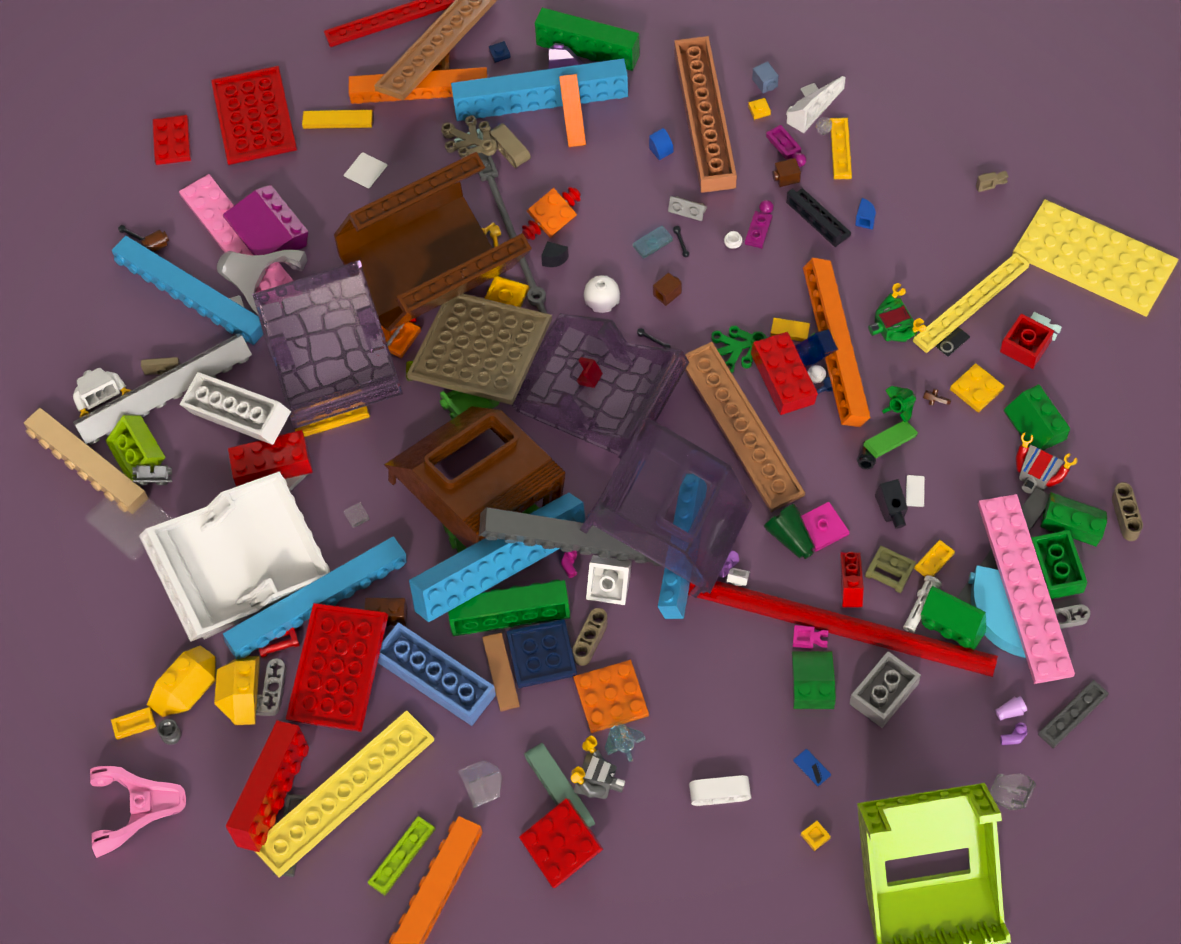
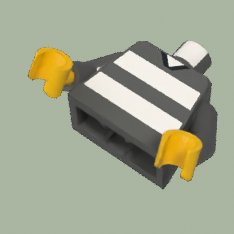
M592 735L583 742L582 748L585 751H590V753H587L582 767L577 766L572 770L571 781L576 783L574 793L586 795L589 798L596 797L601 799L607 798L610 789L622 793L625 781L614 777L617 767L602 757L599 750L594 748L597 746L596 738Z

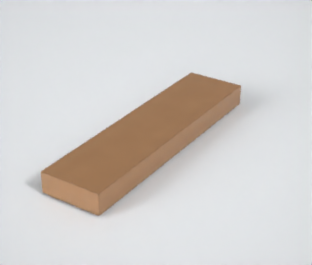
M502 632L482 637L500 712L520 707Z

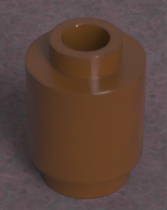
M159 229L145 236L141 243L150 251L156 252L168 246L169 238L165 231L161 232Z

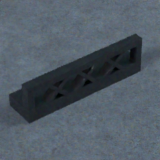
M793 188L787 192L786 203L834 247H837L851 236V232L803 188L798 192Z

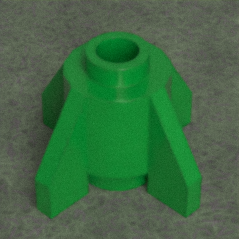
M888 387L885 391L891 399L889 406L882 410L883 414L893 410L896 413H901L900 416L904 423L911 419L913 405L916 402L914 392L908 388Z

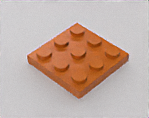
M631 660L573 676L590 733L649 716Z

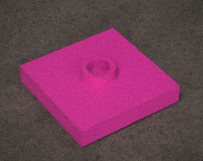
M830 502L802 515L815 545V552L849 535V530Z

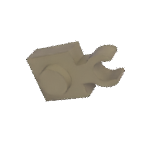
M1002 171L998 174L995 172L984 173L978 176L976 183L977 191L993 189L997 184L1007 183L1006 178H1009L1007 172Z

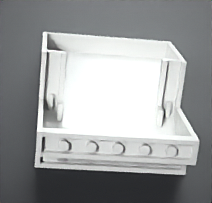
M280 471L223 491L207 507L146 528L139 535L190 642L201 637L205 640L238 624L330 573V568L325 563L321 550L316 545L313 534L307 527L304 516L299 511L295 498L290 493L287 482L282 477Z

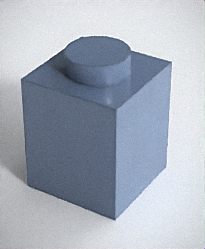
M769 62L753 68L752 80L762 93L772 91L778 87V74Z

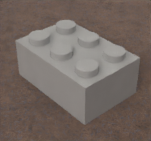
M887 652L852 693L850 705L883 728L918 686L921 675L893 654Z

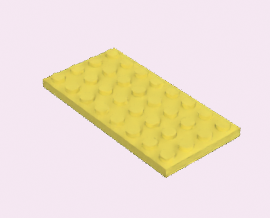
M1046 199L1043 201L1012 254L1017 253L1028 263L1146 317L1179 260Z

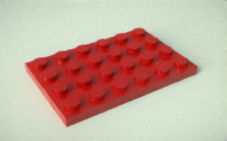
M279 66L211 80L228 165L297 150Z
M313 603L287 710V721L362 732L387 624L388 614L386 612Z

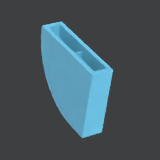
M976 566L974 572H970L968 584H972L971 605L986 612L985 636L1000 649L1026 658L999 570Z

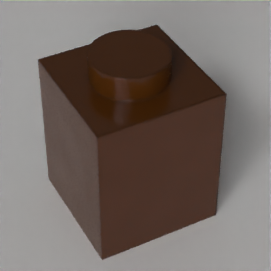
M796 158L775 163L772 175L774 181L778 182L779 187L800 183L801 171Z
M669 272L653 285V296L665 306L682 293L680 279Z

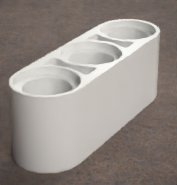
M740 775L701 779L689 783L691 804L694 806L742 802L751 799L748 776Z

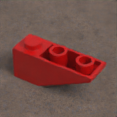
M840 552L842 607H863L864 586L860 553Z

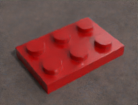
M182 115L153 119L156 165L191 161L188 116Z

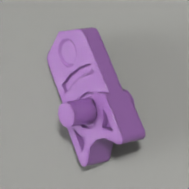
M730 550L713 565V567L719 569V577L724 578L730 569L739 562L738 553Z

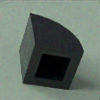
M547 241L541 255L542 266L557 267L565 263L569 257L568 247Z

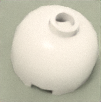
M604 275L595 276L590 279L584 289L585 304L592 308L594 312L605 313L611 311V308L616 306V304L618 305L620 301L618 284L612 278Z

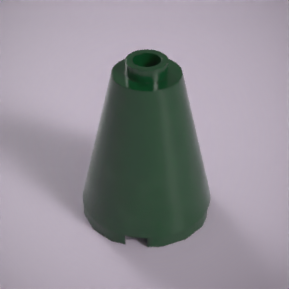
M791 504L780 511L779 515L772 517L764 527L767 532L799 559L802 557L807 559L814 554L813 549L815 545L798 507L795 504Z

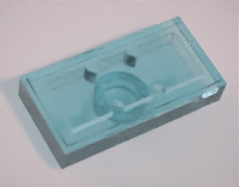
M660 226L634 242L633 247L644 259L672 242L673 237L663 226Z

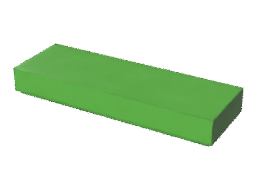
M902 421L866 440L864 446L875 458H878L915 438L918 432L908 422L904 423Z

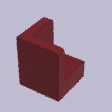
M580 357L578 361L583 367V371L578 377L577 382L581 386L595 388L603 373L594 359Z

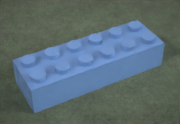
M399 622L382 642L378 658L380 665L471 726L496 696L494 685Z

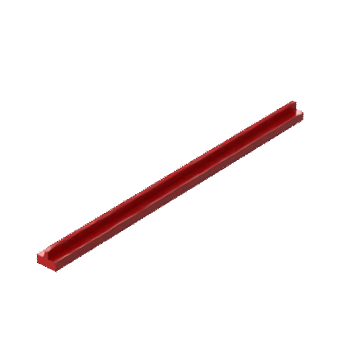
M691 575L688 592L690 596L801 626L815 627L814 629L820 631L827 630L831 634L993 677L998 656L705 577Z

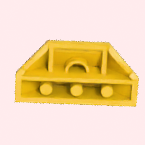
M201 645L183 652L156 681L147 706L161 717L189 711L216 681V657Z
M259 656L234 659L217 669L214 703L234 725L256 724Z

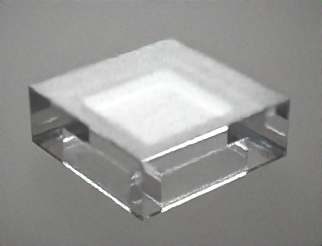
M361 502L343 511L352 528L370 520Z

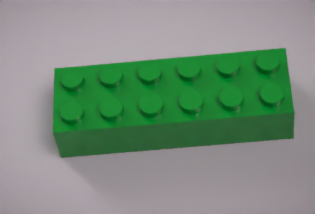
M543 7L535 21L536 44L543 48H550L555 43H561L564 46H568L576 56L587 58L591 61L603 62L624 59L626 69L633 71L640 56L639 33Z
M552 580L549 583H533L530 586H513L510 589H494L490 592L480 593L448 611L452 635L460 636L570 618L565 580Z

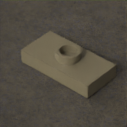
M178 357L141 360V367L145 375H161L181 364Z

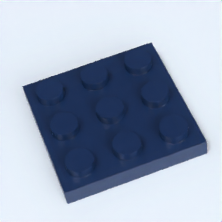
M565 619L506 631L518 688L571 678L577 675Z

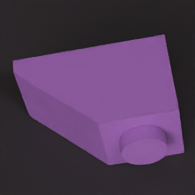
M555 43L549 48V69L584 64L564 44Z

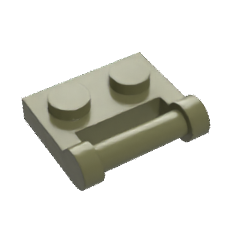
M880 546L867 569L865 577L882 582L896 589L895 591L901 594L915 568L916 562ZM878 567L901 579L898 582L875 571V569Z

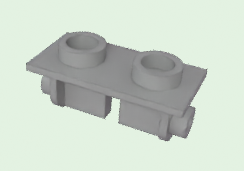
M670 196L668 212L699 221L703 220V214L707 209L704 203L691 202L679 198V196Z

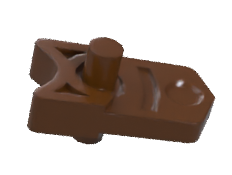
M934 388L933 392L925 391L923 398L930 400L929 405H934L935 401L947 405L951 403L950 399L937 395L938 389Z

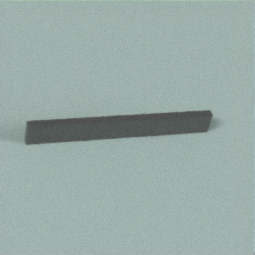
M1037 487L1021 507L1029 531L1044 512L1049 498V494ZM991 549L980 566L998 570ZM967 582L957 598L971 605L972 584Z

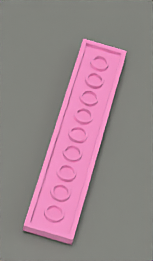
M210 174L179 191L180 196L224 252L233 251L254 256L223 217V214L234 205ZM274 262L265 269L266 273L259 286L256 287V294L265 305L279 302L281 309H283L282 302L284 299L303 295V292L279 262Z
M1017 494L980 500L978 507L1034 684L1074 677L1075 672Z

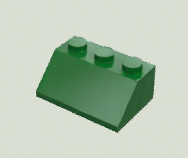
M1040 385L1022 392L1004 409L1005 414L1020 436L1025 433L1024 440L1026 442L1030 441L1033 435V441L1028 444V447L1032 445L1044 451L1067 440L1070 427Z
M1050 492L1040 527L1056 533L1070 530L1073 539L1096 547L1104 535L1107 524V512Z
M932 586L921 612V623L925 628L935 630L943 637L951 638L961 646L975 650L986 633V612Z

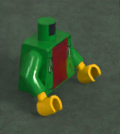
M900 283L894 284L892 288L893 293H890L876 310L875 323L868 326L872 336L881 333L885 341L906 342L915 336L917 331L924 332L926 330V326L924 324L921 325L924 321L921 318L914 321L901 298H897V296H903L906 293L904 288L898 292V289L901 287Z

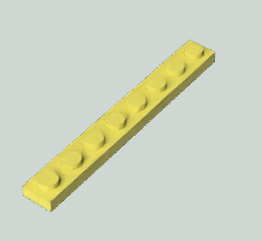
M1017 253L1012 255L927 326L924 332H920L915 336L913 342L925 353H928L1028 269L1030 263Z

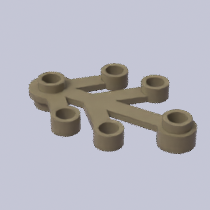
M473 115L465 119L470 134L455 129V126L449 122L442 125L441 132L445 138L450 139L455 136L464 140L454 143V141L446 142L445 148L448 153L458 150L460 157L464 158L474 152H482L490 156L497 150L496 141L490 138V125L487 121H482L479 124V129L483 133V140L478 138L477 120ZM471 145H476V146H477V147H474V148H471V149H468V148H467L468 146H471Z

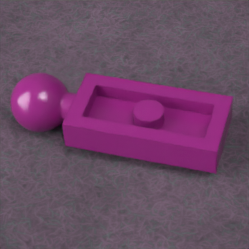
M782 125L766 132L768 140L786 160L796 158L799 167L805 165L806 157L801 153V147Z
M764 200L760 203V212L755 211L745 239V245L763 248L772 221L770 213L773 211V203L769 200Z

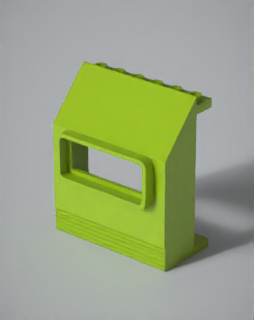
M985 783L857 803L866 897L876 944H1003L1011 942L1010 933L1004 923L997 821H1002L1001 812ZM968 848L970 869L887 882L885 861Z

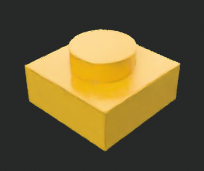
M765 98L748 102V107L754 120L771 115V110Z
M818 821L801 832L803 839L814 851L831 838Z

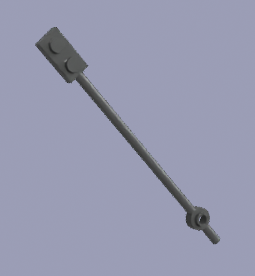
M482 152L478 153L486 167L478 173L481 182L488 181L508 235L512 239L517 235L494 178L498 177L496 166L491 155L487 156ZM524 256L519 263L530 288L527 293L528 302L533 306H537L539 312L547 314L544 306L546 293L543 288L536 286Z

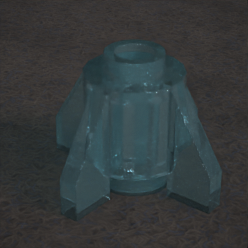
M617 724L609 731L605 751L608 755L617 752V750L623 752L628 761L631 762L633 758L630 751L634 748V743L644 741L646 738L641 731L629 728L624 724Z

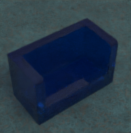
M829 329L817 332L795 346L805 367L819 362L838 350Z

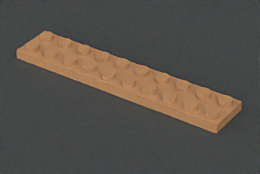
M455 0L374 85L375 91L404 100L497 0Z
M713 342L680 356L679 362L770 512L805 496L804 490Z

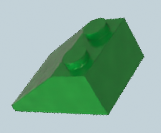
M792 651L793 709H834L836 695L832 651Z

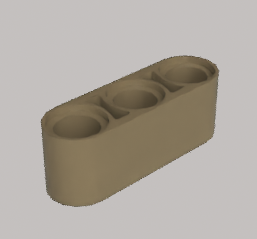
M501 123L489 131L490 138L497 143L498 151L514 168L531 159L527 148L506 125Z
M1121 482L1115 487L1112 503L1123 538L1128 541H1135L1141 533L1143 522L1132 487L1128 483Z
M595 608L590 612L573 646V658L577 665L585 666L589 664L607 628V613L602 608ZM596 618L603 619L601 622H595L594 620ZM588 635L595 636L593 639L586 638V636ZM582 651L587 653L584 656L577 655L579 652Z

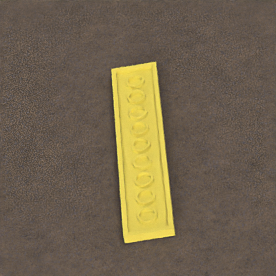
M406 710L269 830L265 845H262L260 852H254L280 878L434 741V737Z

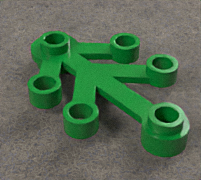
M731 326L729 328L730 337L723 335L720 331H714L711 334L713 343L722 342L728 345L717 350L721 356L732 353L728 361L725 362L727 366L732 367L729 369L731 373L735 370V363L741 352L746 348L750 349L747 355L742 357L741 366L746 369L750 368L753 359L751 356L753 342L767 338L760 331L750 334L741 330L738 326ZM741 337V338L745 339L746 341L740 342V341L735 340V339H733V338Z

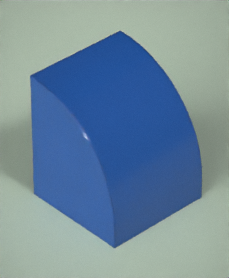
M664 128L649 136V149L658 160L674 152L672 141Z
M862 198L857 212L855 226L873 230L876 211L873 204Z

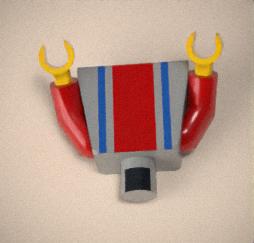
M1023 433L1021 436L1023 443L1019 446L1015 458L1016 469L1020 473L1019 479L1024 482L1022 490L1026 493H1032L1037 487L1044 491L1047 487H1053L1061 483L1070 471L1069 467L1077 463V458L1072 463H1069L1070 453L1064 457L1063 461L1032 445L1028 447V444L1033 441V435L1031 440L1026 442L1024 440L1025 433Z

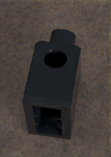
M899 479L880 484L875 498L886 522L893 521L895 529L906 526L904 516L908 507Z

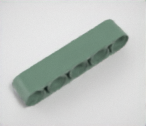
M540 743L525 752L526 760L555 804L559 805L566 798L570 799L587 826L590 828L595 825L591 814L577 793H574L573 787L544 744Z

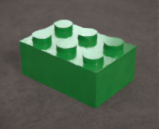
M1070 530L1031 537L1050 598L1055 599L1084 593L1088 582Z

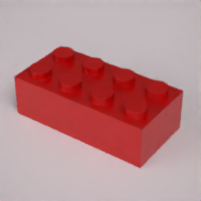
M785 332L753 342L751 356L779 414L783 415L814 405L818 393L789 333Z
M303 430L279 435L273 445L259 440L228 448L232 475L236 487L279 471L285 479L313 473Z

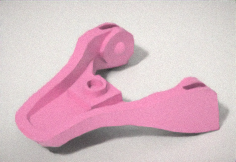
M98 766L91 768L90 783L92 786L102 787L111 784L113 781H118L130 792L131 816L129 823L117 831L99 830L91 834L92 849L96 858L121 846L148 823L162 817L180 813L186 805L184 788L178 784L157 782L138 777L122 767Z

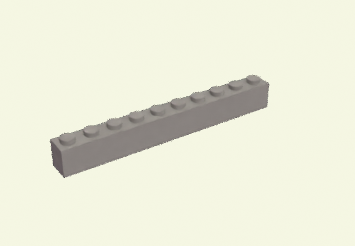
M238 333L75 420L73 424L85 444H94L100 440L99 437L105 434L110 435L123 415L144 417L150 413L149 410L155 407H163L167 404L166 401L171 398L177 399L181 397L183 392L188 390L197 372L216 378V374L228 372L236 363L242 364L248 361V357L252 353L243 336Z

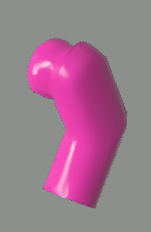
M577 551L565 552L561 560V565L569 578L577 575V571L573 566Z

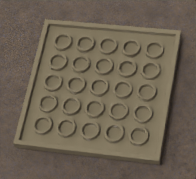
M461 294L441 305L407 373V377L411 380L513 405L552 321V315Z

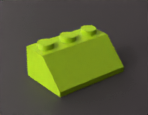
M123 415L105 440L123 473L130 480H132V476H136L132 473V469L136 465H150V472H154V465H161L166 458L141 416Z

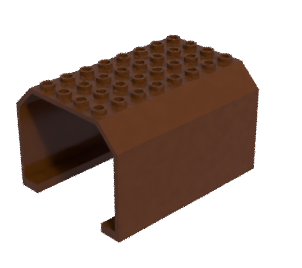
M477 152L349 213L334 233L341 261L351 278L360 275L364 277L368 291L361 296L369 295L371 297L377 322L386 330L391 331L512 269L532 250L523 233L492 248L463 197L460 181L486 168Z

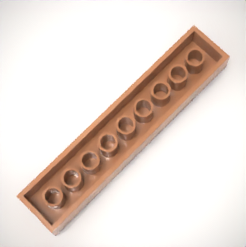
M709 36L674 40L675 60L700 191L703 193L736 188L737 175Z

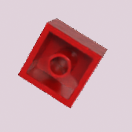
M1021 313L1003 339L1000 352L1034 369L1050 345L1055 330Z

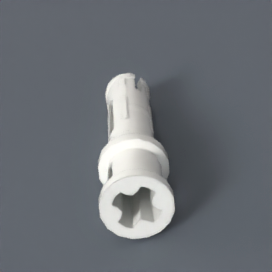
M925 576V582L917 592L918 599L903 626V629L907 632L915 633L921 620V612L930 588L932 586L936 588L941 586V582L933 576Z

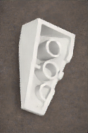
M841 76L797 101L794 106H790L786 113L787 124L805 133L845 87L846 77Z

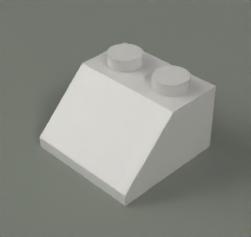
M593 555L589 565L586 600L625 605L632 560L621 561L617 560V558H601Z

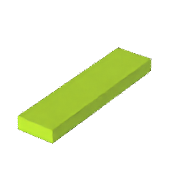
M418 816L370 878L368 885L385 896L435 831V827Z

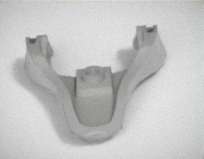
M282 250L266 255L254 256L227 251L220 257L217 263V271L244 294L251 308L263 318L261 309L265 305H258L255 293L256 287L259 286L266 273L265 269L274 262H285L292 269L303 271L308 260L305 251Z

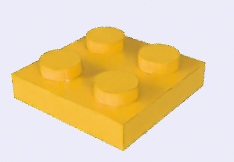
M975 363L951 385L950 390L979 413L1004 390V385Z

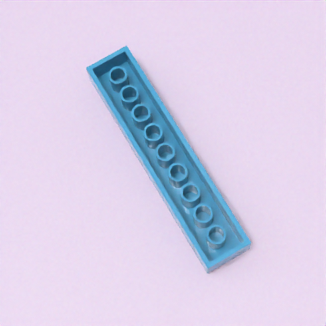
M617 59L451 83L456 120L465 121L466 117L470 115L475 116V118H485L563 106L559 76L577 74L580 103L586 104L628 97V76L625 60Z
M567 493L530 513L531 515L586 523L584 504L571 493ZM485 538L409 580L415 612L427 622H430L560 548L544 549L541 545L525 546L522 542L506 543L503 539L487 540Z

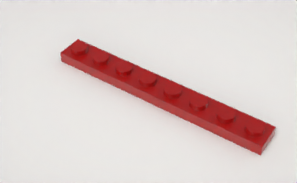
M416 0L325 30L324 35L329 46L333 47L445 10L455 0Z

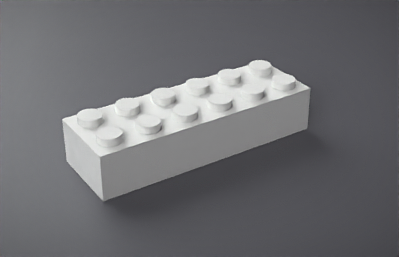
M197 372L180 403L182 407L196 416L272 445L291 413L289 409L278 401Z

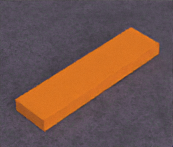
M577 74L559 76L568 147L586 145Z

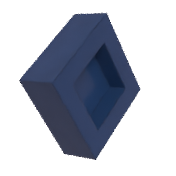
M505 41L489 46V52L494 63L511 58Z

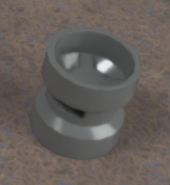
M164 719L158 724L157 731L164 743L173 745L180 740L181 731L173 719Z

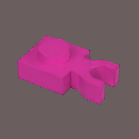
M795 625L793 647L813 649V644H817L820 647L827 648L828 641H822L820 638L828 637V631L814 632L815 627Z

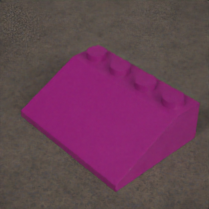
M272 185L253 191L223 214L225 220L253 255H266L282 250H298L307 246L309 231Z

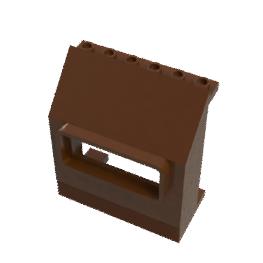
M471 406L384 464L389 470L388 481L395 485L397 478L466 548L486 538L479 536L480 513L488 507L522 513L542 498L543 507L563 495L566 472L502 410ZM489 428L505 443L453 480H448L434 466Z

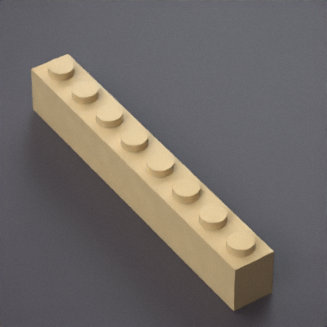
M39 408L24 422L27 428L26 433L32 439L37 438L43 448L52 450L51 453L58 460L62 458L69 469L77 470V474L86 481L88 479L95 490L103 491L104 496L112 502L114 500L118 503L117 506L124 513L128 511L131 515H134L149 500L146 492L43 409Z

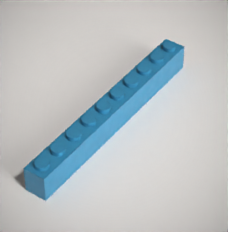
M125 236L112 249L114 261L118 265L126 266L133 274L137 273L146 282L155 284L159 290H165L172 298L181 300L188 308H194L201 316H207L214 324H220L230 334L239 333L243 336L246 343L249 342L255 345L266 332V324L262 318L131 238Z
M393 536L224 632V641L236 659L245 658L255 649L265 647L274 638L282 637L289 629L301 626L304 621L310 618L313 603L335 606L340 600L350 598L361 588H367L373 581L386 577L394 569L402 568L407 562L406 553Z

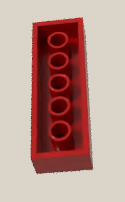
M276 721L226 824V828L237 847L260 852L262 845H265L267 834L270 828L274 826L278 811L282 809L287 792L291 790L295 775L299 773L303 758L307 756L309 746L299 725Z

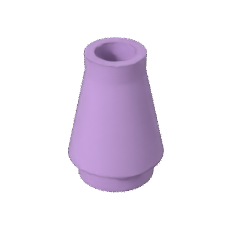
M1014 696L1001 707L995 709L1000 721L1024 715V712L1027 711L1021 696L1017 698Z

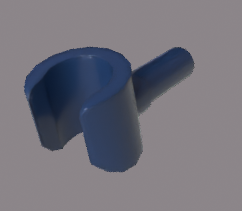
M830 377L823 380L824 386L816 390L818 394L824 391H833Z

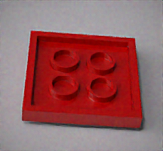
M567 798L519 836L552 888L558 887L603 850L570 799Z

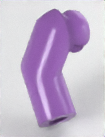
M1017 723L1012 734L1000 735L1001 745L1020 744L1028 732L1026 724Z

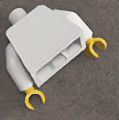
M97 368L94 371H85L83 376L77 379L78 386L75 388L73 399L78 411H81V418L89 414L86 409L89 410L120 394L119 391L124 395L131 390L125 388L126 385L118 374L105 372L101 368Z

